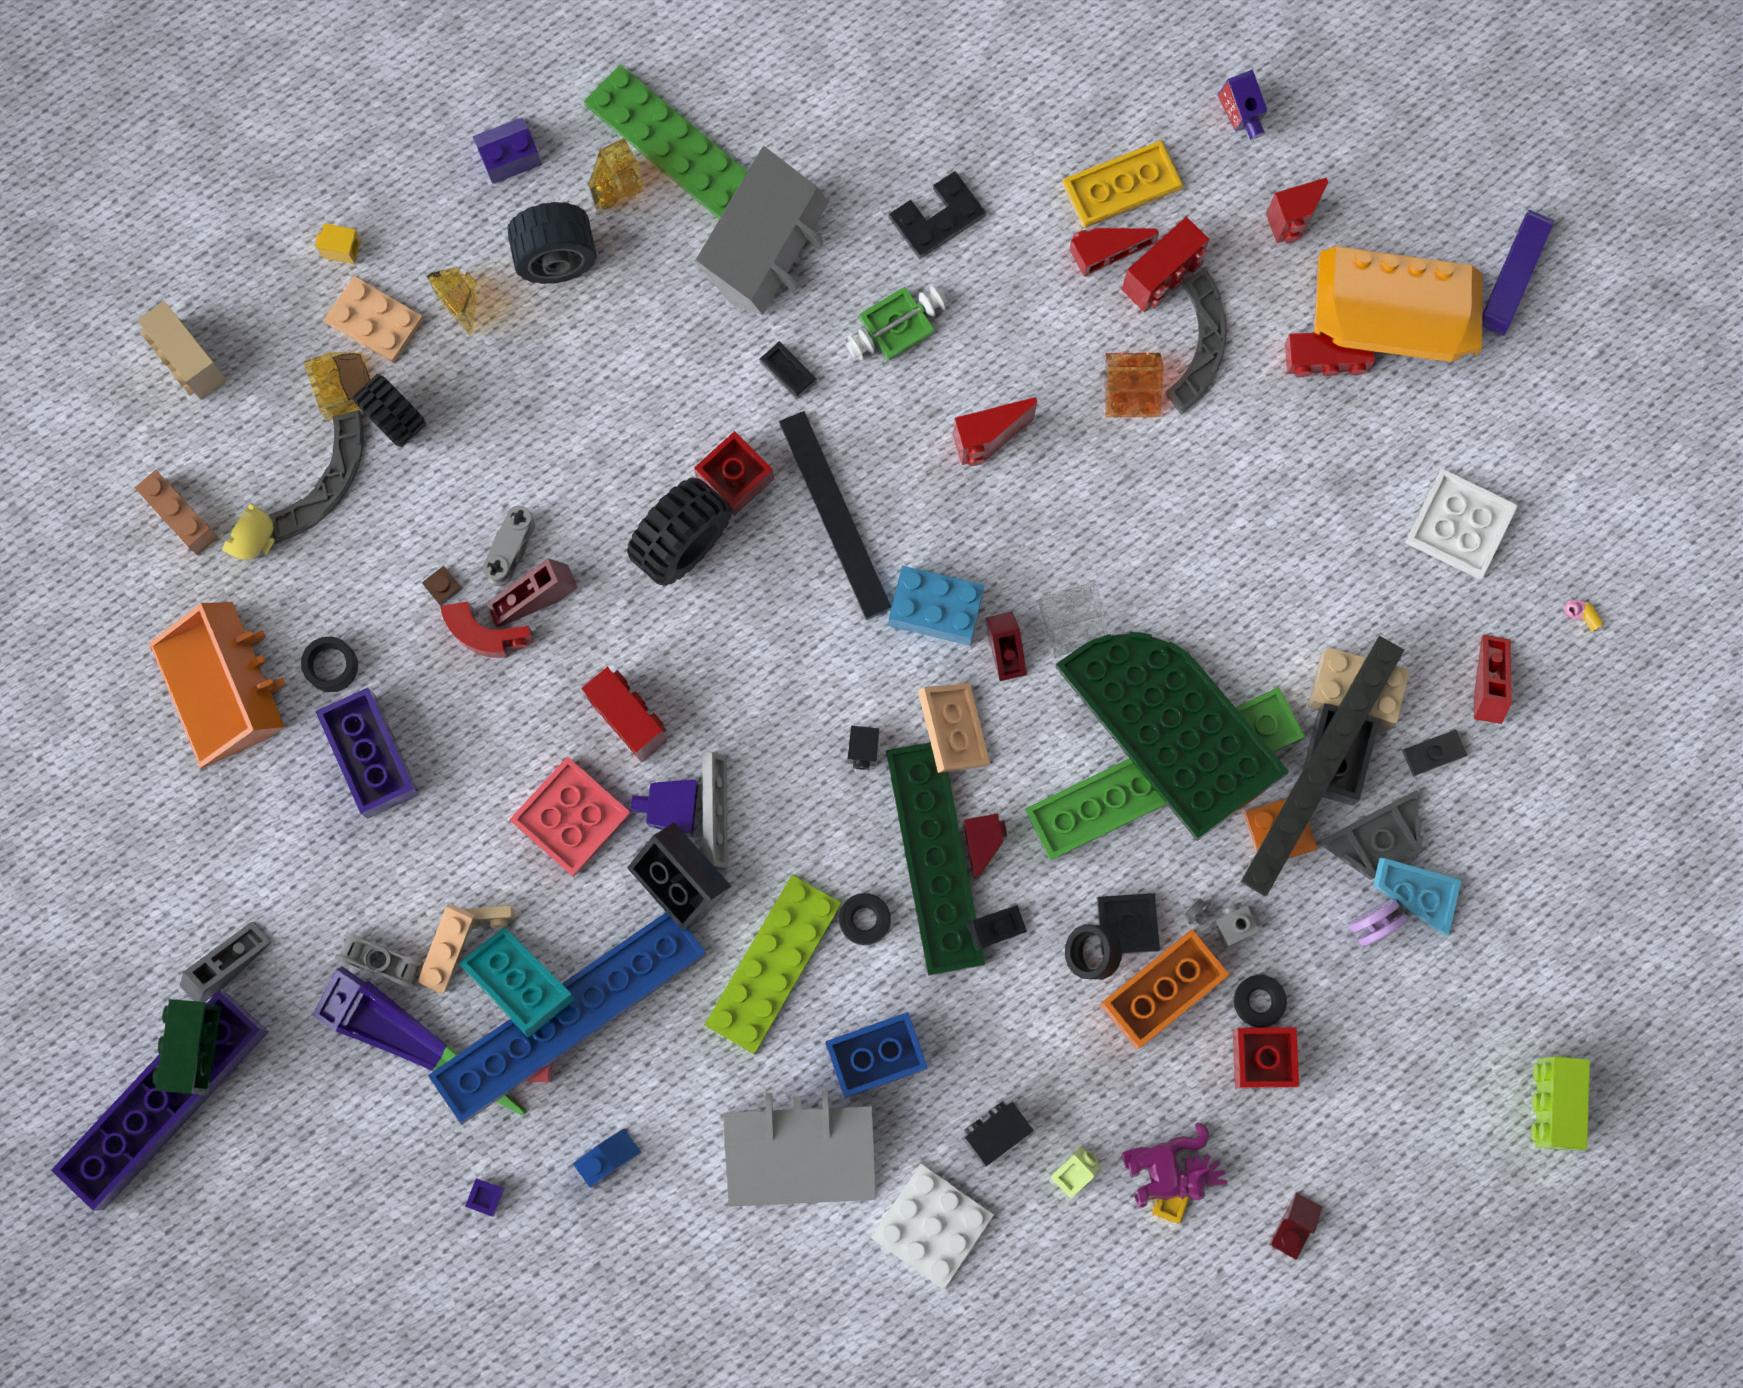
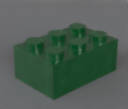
M169 999L168 1005L164 1007L162 1014L165 1029L164 1035L160 1036L158 1041V1053L161 1055L159 1066L155 1067L153 1082L156 1084L155 1090L208 1095L221 1006L199 1001Z

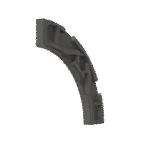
M1206 268L1183 282L1182 285L1188 293L1196 312L1198 342L1190 366L1183 376L1165 392L1181 415L1190 409L1211 385L1218 372L1226 345V315L1224 314L1219 290Z
M360 410L333 417L334 443L332 458L329 466L326 467L323 475L314 486L315 488L305 498L300 499L291 506L269 514L273 522V536L276 543L301 534L316 525L339 504L347 493L359 468L363 450L364 434Z

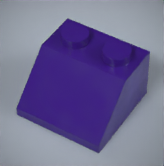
M523 117L472 136L492 184L542 165L538 150Z

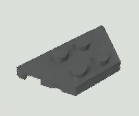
M1415 790L1326 837L1319 842L1320 845L1370 880L1376 876L1379 858L1404 863L1419 855L1423 850L1422 838L1420 837L1421 819L1418 815V791Z

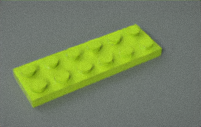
M791 875L704 1026L755 1055L842 903Z

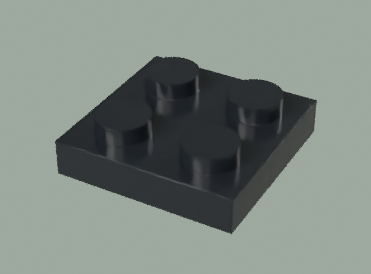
M1155 893L1096 898L1099 925L1107 926L1117 934L1121 942L1122 954L1160 951ZM1100 939L1101 956H1103V955H1104V947H1103V943H1102V941H1101V939Z

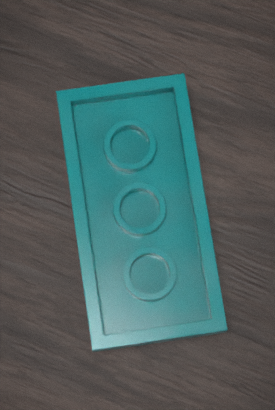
M505 927L459 962L466 974L528 1038L574 1001L572 994Z

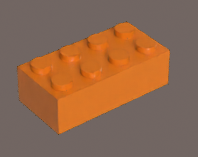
M1191 929L1099 1005L1133 1048L1137 1050L1230 974L1193 929Z

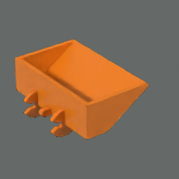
M233 602L200 603L149 642L200 768H204L265 741L285 727L271 695L281 690L286 685L283 678L274 682L272 679L265 680L260 667L266 663L263 655L256 657L252 649L253 646L265 639L264 631L261 630L254 635L252 631L245 632Z

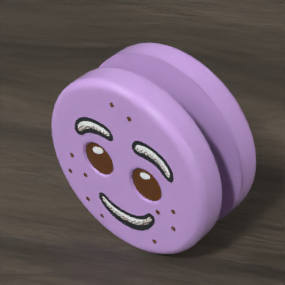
M1391 899L1375 906L1349 924L1352 932L1364 928L1367 929L1366 932L1357 938L1361 946L1371 944L1387 936L1407 922V917L1404 913L1391 915L1400 906L1396 899Z

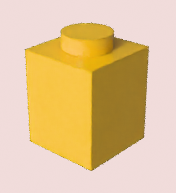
M324 223L322 232H318L316 237V248L324 259L355 265L361 243V238L356 229Z

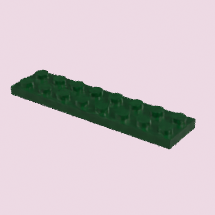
M931 742L886 750L927 974L931 976L985 966L982 948L975 950L966 925L967 922L976 919L948 772L938 773Z

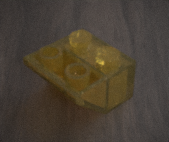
M625 138L599 151L588 183L596 211L602 208L609 209L618 200L626 196L633 197L644 188L640 165Z

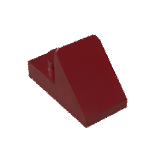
M1295 1192L1269 1245L1297 1260L1309 1235L1314 1234L1316 1231L1322 1206Z

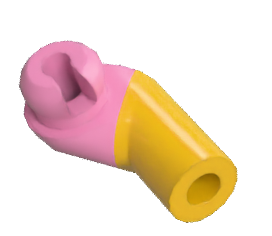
M1571 600L1566 603V615L1571 618L1585 620L1592 632L1604 625L1591 603L1579 600Z

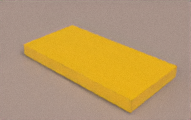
M1162 140L1063 179V185L1084 229L1183 190L1184 187Z

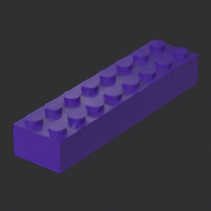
M218 990L207 1002L221 1006L208 1095L155 1090L156 1084L153 1082L155 1067L159 1066L161 1055L159 1054L51 1169L91 1210H105L269 1033L262 1024L228 993Z

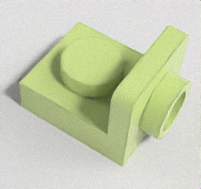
M1080 1146L1051 1175V1178L1072 1198L1096 1176L1101 1166L1092 1152Z

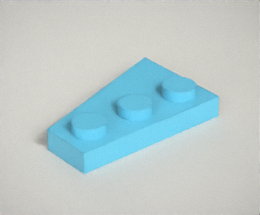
M1379 858L1373 886L1389 898L1396 899L1399 905L1439 933L1449 936L1462 880L1386 858Z

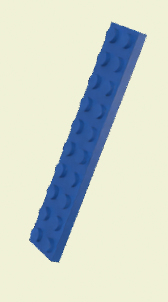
M665 912L563 982L562 985L572 994L574 1001L529 1038L509 1019L431 1072L428 1077L459 1123L463 1125L704 958L706 952L689 929L683 932Z

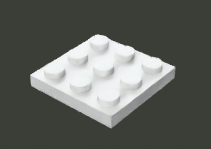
M1441 469L1404 543L1481 580L1518 505L1447 470Z
M920 1164L871 1236V1239L944 1290L994 1214Z

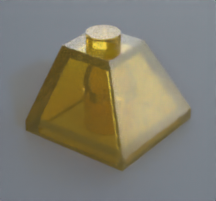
M458 267L429 273L426 277L436 297L470 336L474 331L478 295L474 288L477 286V283L468 272L463 274Z

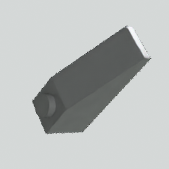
M250 922L183 971L180 987L193 1001L206 1002L248 966L271 944V941L253 922Z

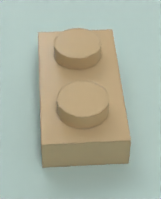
M511 905L463 909L476 915L471 929L479 928V924L490 923V927H506L508 922H515V910Z

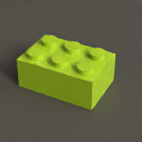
M1553 1056L1538 1059V1064L1534 1065L1533 1080L1537 1082V1094H1533L1532 1109L1536 1111V1123H1533L1531 1127V1139L1535 1141V1148L1566 1151L1587 1150L1590 1060Z

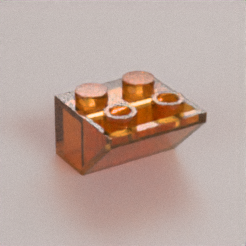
M1105 353V417L1161 416L1164 375L1161 353Z

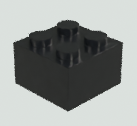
M1004 1101L1000 1102L988 1111L991 1116L989 1119L982 1122L979 1118L964 1129L967 1135L963 1137V1140L983 1167H987L1034 1131L1013 1101L1007 1105Z

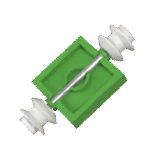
M931 286L930 294L919 293V303L917 304L906 287H903L859 314V319L869 334L859 329V337L854 339L848 336L849 343L846 346L853 358L859 357L863 360L864 352L874 353V344L876 343L889 362L932 336L935 330L924 313L934 317L935 309L938 307L944 311L946 309L945 303H947L944 293L940 288L935 289Z

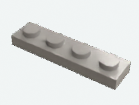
M715 752L702 753L700 767L703 780V790L701 792V802L703 804V819L701 821L703 847L701 852L716 869H728L727 756Z

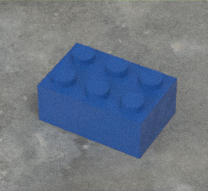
M908 1012L825 1041L844 1099L928 1069Z

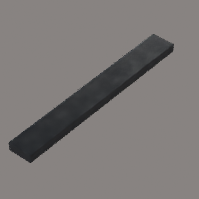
M805 411L780 420L779 425L865 620L890 611L892 607Z

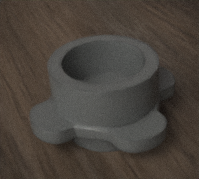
M1199 898L1184 914L1190 919L1188 924L1191 925L1194 921L1200 924L1211 912L1207 908L1211 902L1205 903Z

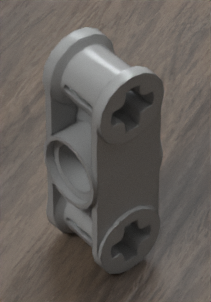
M514 506L507 512L505 520L497 532L491 550L484 562V574L494 586L500 587L509 583L526 551L527 543L535 528V521L530 511L524 506ZM524 517L526 522H520L519 525H517L515 521L522 520ZM500 566H501L503 572H502V573L497 572V573L494 575L493 572H492L493 569L498 570V569L500 568Z
M346 932L345 936L347 939L340 954H336L335 959L357 968H364L389 978L388 980L413 989L414 985L412 982L418 968L422 967L424 962L402 953L398 954L373 944L365 938ZM378 953H384L386 956V963L381 968H375L373 965V958Z

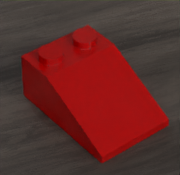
M1036 397L956 417L954 419L953 437L961 465L969 464L972 467L984 463L985 459L991 457L1034 420L1037 406Z

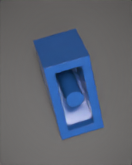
M623 1128L572 1164L589 1188H594L640 1154L641 1151L625 1128Z

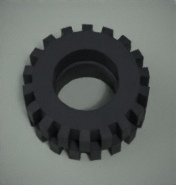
M376 374L353 396L354 403L396 446L404 447L426 426L424 417L380 374Z

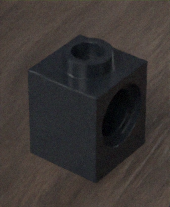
M851 725L847 761L848 764H853L854 769L870 770V766L876 767L879 728Z

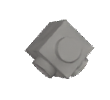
M1238 904L1226 908L1222 911L1224 916L1212 922L1224 949L1260 932L1258 926H1260L1259 918L1254 910H1249L1247 905L1240 909Z

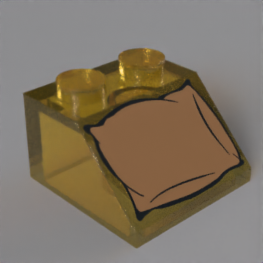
M329 352L303 361L319 410L327 421L332 420L334 416L361 410L354 403L353 396L371 380L362 353Z

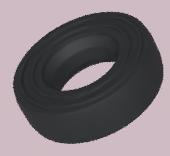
M859 893L850 897L843 904L839 914L841 931L848 940L858 945L877 943L887 934L891 923V915L886 903L880 897L870 893ZM861 908L871 909L876 915V923L869 930H861L854 924V914Z
M1253 975L1238 985L1234 994V1007L1238 1016L1246 1024L1259 1028L1268 1027L1278 1022L1285 1013L1287 1006L1286 993L1282 985L1274 978L1267 975ZM1264 990L1270 995L1271 1006L1266 1012H1256L1251 1008L1249 997L1253 991Z

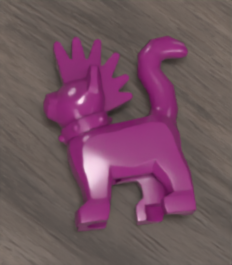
M1202 1123L1195 1124L1198 1133L1195 1139L1186 1136L1176 1137L1151 1148L1139 1147L1121 1154L1125 1169H1130L1131 1178L1139 1176L1142 1170H1148L1151 1183L1137 1189V1194L1134 1195L1138 1209L1146 1207L1148 1200L1153 1199L1165 1200L1175 1197L1184 1199V1197L1190 1196L1194 1200L1199 1201L1205 1197L1206 1187L1227 1184V1180L1217 1179L1225 1175L1226 1171H1213L1220 1165V1161L1207 1165L1211 1158L1210 1155L1201 1163L1199 1162V1155L1194 1157L1193 1162L1190 1157H1187L1185 1159V1171L1179 1172L1176 1153L1179 1150L1197 1151L1207 1145L1210 1138L1209 1131Z

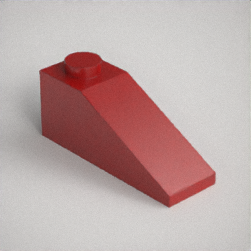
M1094 228L1090 231L1082 230L1071 239L1069 250L1085 277L1156 244L1159 232L1157 228Z
M1482 635L1474 691V719L1502 724L1512 704L1511 639Z

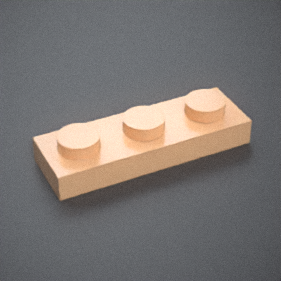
M453 904L446 906L417 983L441 994L447 991L476 915Z

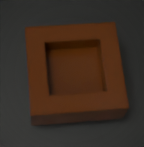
M442 566L422 582L440 606L462 590V587L445 566Z

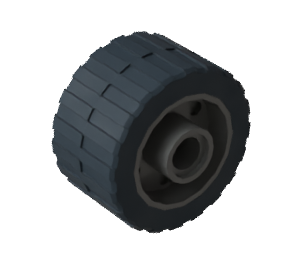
M566 202L538 204L519 212L508 224L507 233L514 268L517 275L526 281L540 284L566 282L586 273L597 259L588 214L577 205Z

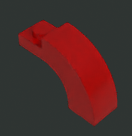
M469 602L440 606L443 619L449 630L463 646L476 654L491 658H507V646H510V649H522L527 647V643L534 642L533 633L529 625L502 630H491L482 627L475 621L473 608Z

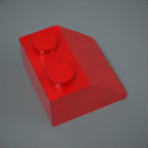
M1327 177L1274 193L1266 216L1276 243L1283 241L1293 243L1301 238L1328 185Z

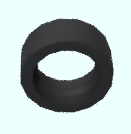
M333 636L321 637L312 641L305 648L301 657V670L304 677L315 688L324 692H338L347 688L354 681L358 672V659L353 649L343 640ZM334 648L339 650L346 659L344 672L334 680L320 679L313 669L315 657L325 649Z
M1084 924L1075 928L1065 944L1067 966L1074 975L1081 979L1103 980L1112 976L1122 960V946L1119 937L1112 929L1105 925ZM1091 935H1097L1104 947V957L1097 969H1090L1083 957L1084 944Z

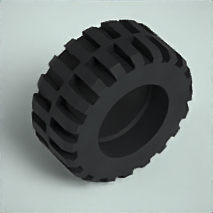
M688 478L683 480L678 486L670 489L669 493L664 495L649 510L647 516L639 523L637 530L633 532L632 539L629 541L627 548L630 560L656 584L668 586L675 583L677 579L680 580L687 572H690L705 557L707 552L713 548L715 542L720 539L724 529L729 524L728 520L731 519L732 511L729 503L702 479Z

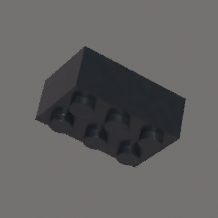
M1324 703L1318 709L1303 769L1338 708L1337 706ZM1367 716L1325 791L1324 798L1352 806L1360 800L1380 721L1379 718Z
M675 822L654 834L627 867L683 932L702 920L731 888L728 881Z

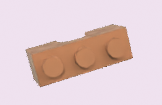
M154 470L134 487L196 555H199L218 538L213 530L157 470Z

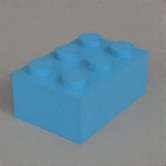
M902 566L889 616V627L970 646L984 585Z

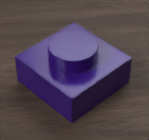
M475 1178L465 1207L494 1217L505 1188Z

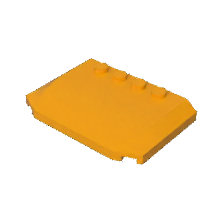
M1338 246L1320 251L1317 264L1314 333L1319 335L1321 331L1334 338L1333 343L1340 347L1448 362L1460 360L1461 356L1473 353V356H1477L1482 349L1483 274L1473 265Z

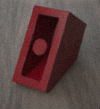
M1013 611L986 617L989 643L999 681L1026 676L1027 671L1021 633Z
M998 813L964 819L963 821L973 879L980 878L1002 846L1003 838L1007 837L1005 821H999Z

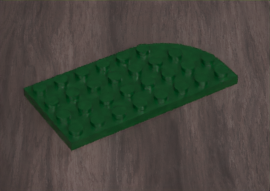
M1130 632V634L1112 636L1108 634L1085 643L1056 664V669L1196 841L1207 835L1288 775L1289 771L1197 661L1173 642L1168 643L1152 637V634Z

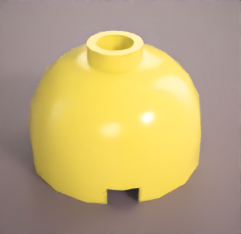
M250 503L233 528L231 538L225 542L222 551L239 560L248 561L257 558L261 552L268 554L275 542V539L271 538L274 527L269 515L261 508Z

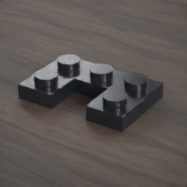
M956 171L933 185V190L946 208L928 220L924 218L912 200L889 213V219L919 259L986 216V211Z

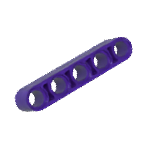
M1530 209L1527 211L1482 313L1483 328L1502 336L1506 334L1551 231L1554 219Z

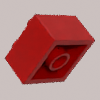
M736 431L732 432L694 467L696 478L702 479L726 500L734 516L774 480L773 469Z
M1297 1027L1236 1028L1232 1030L1235 1089L1299 1087Z

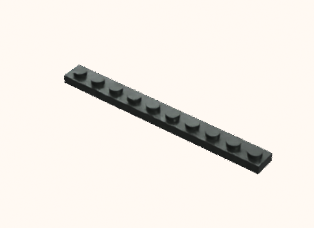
M1382 636L1376 639L1240 881L1242 884L1265 897L1268 895L1405 649Z

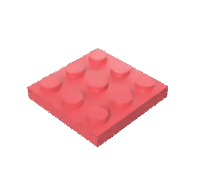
M567 756L509 820L574 878L626 821L631 812Z

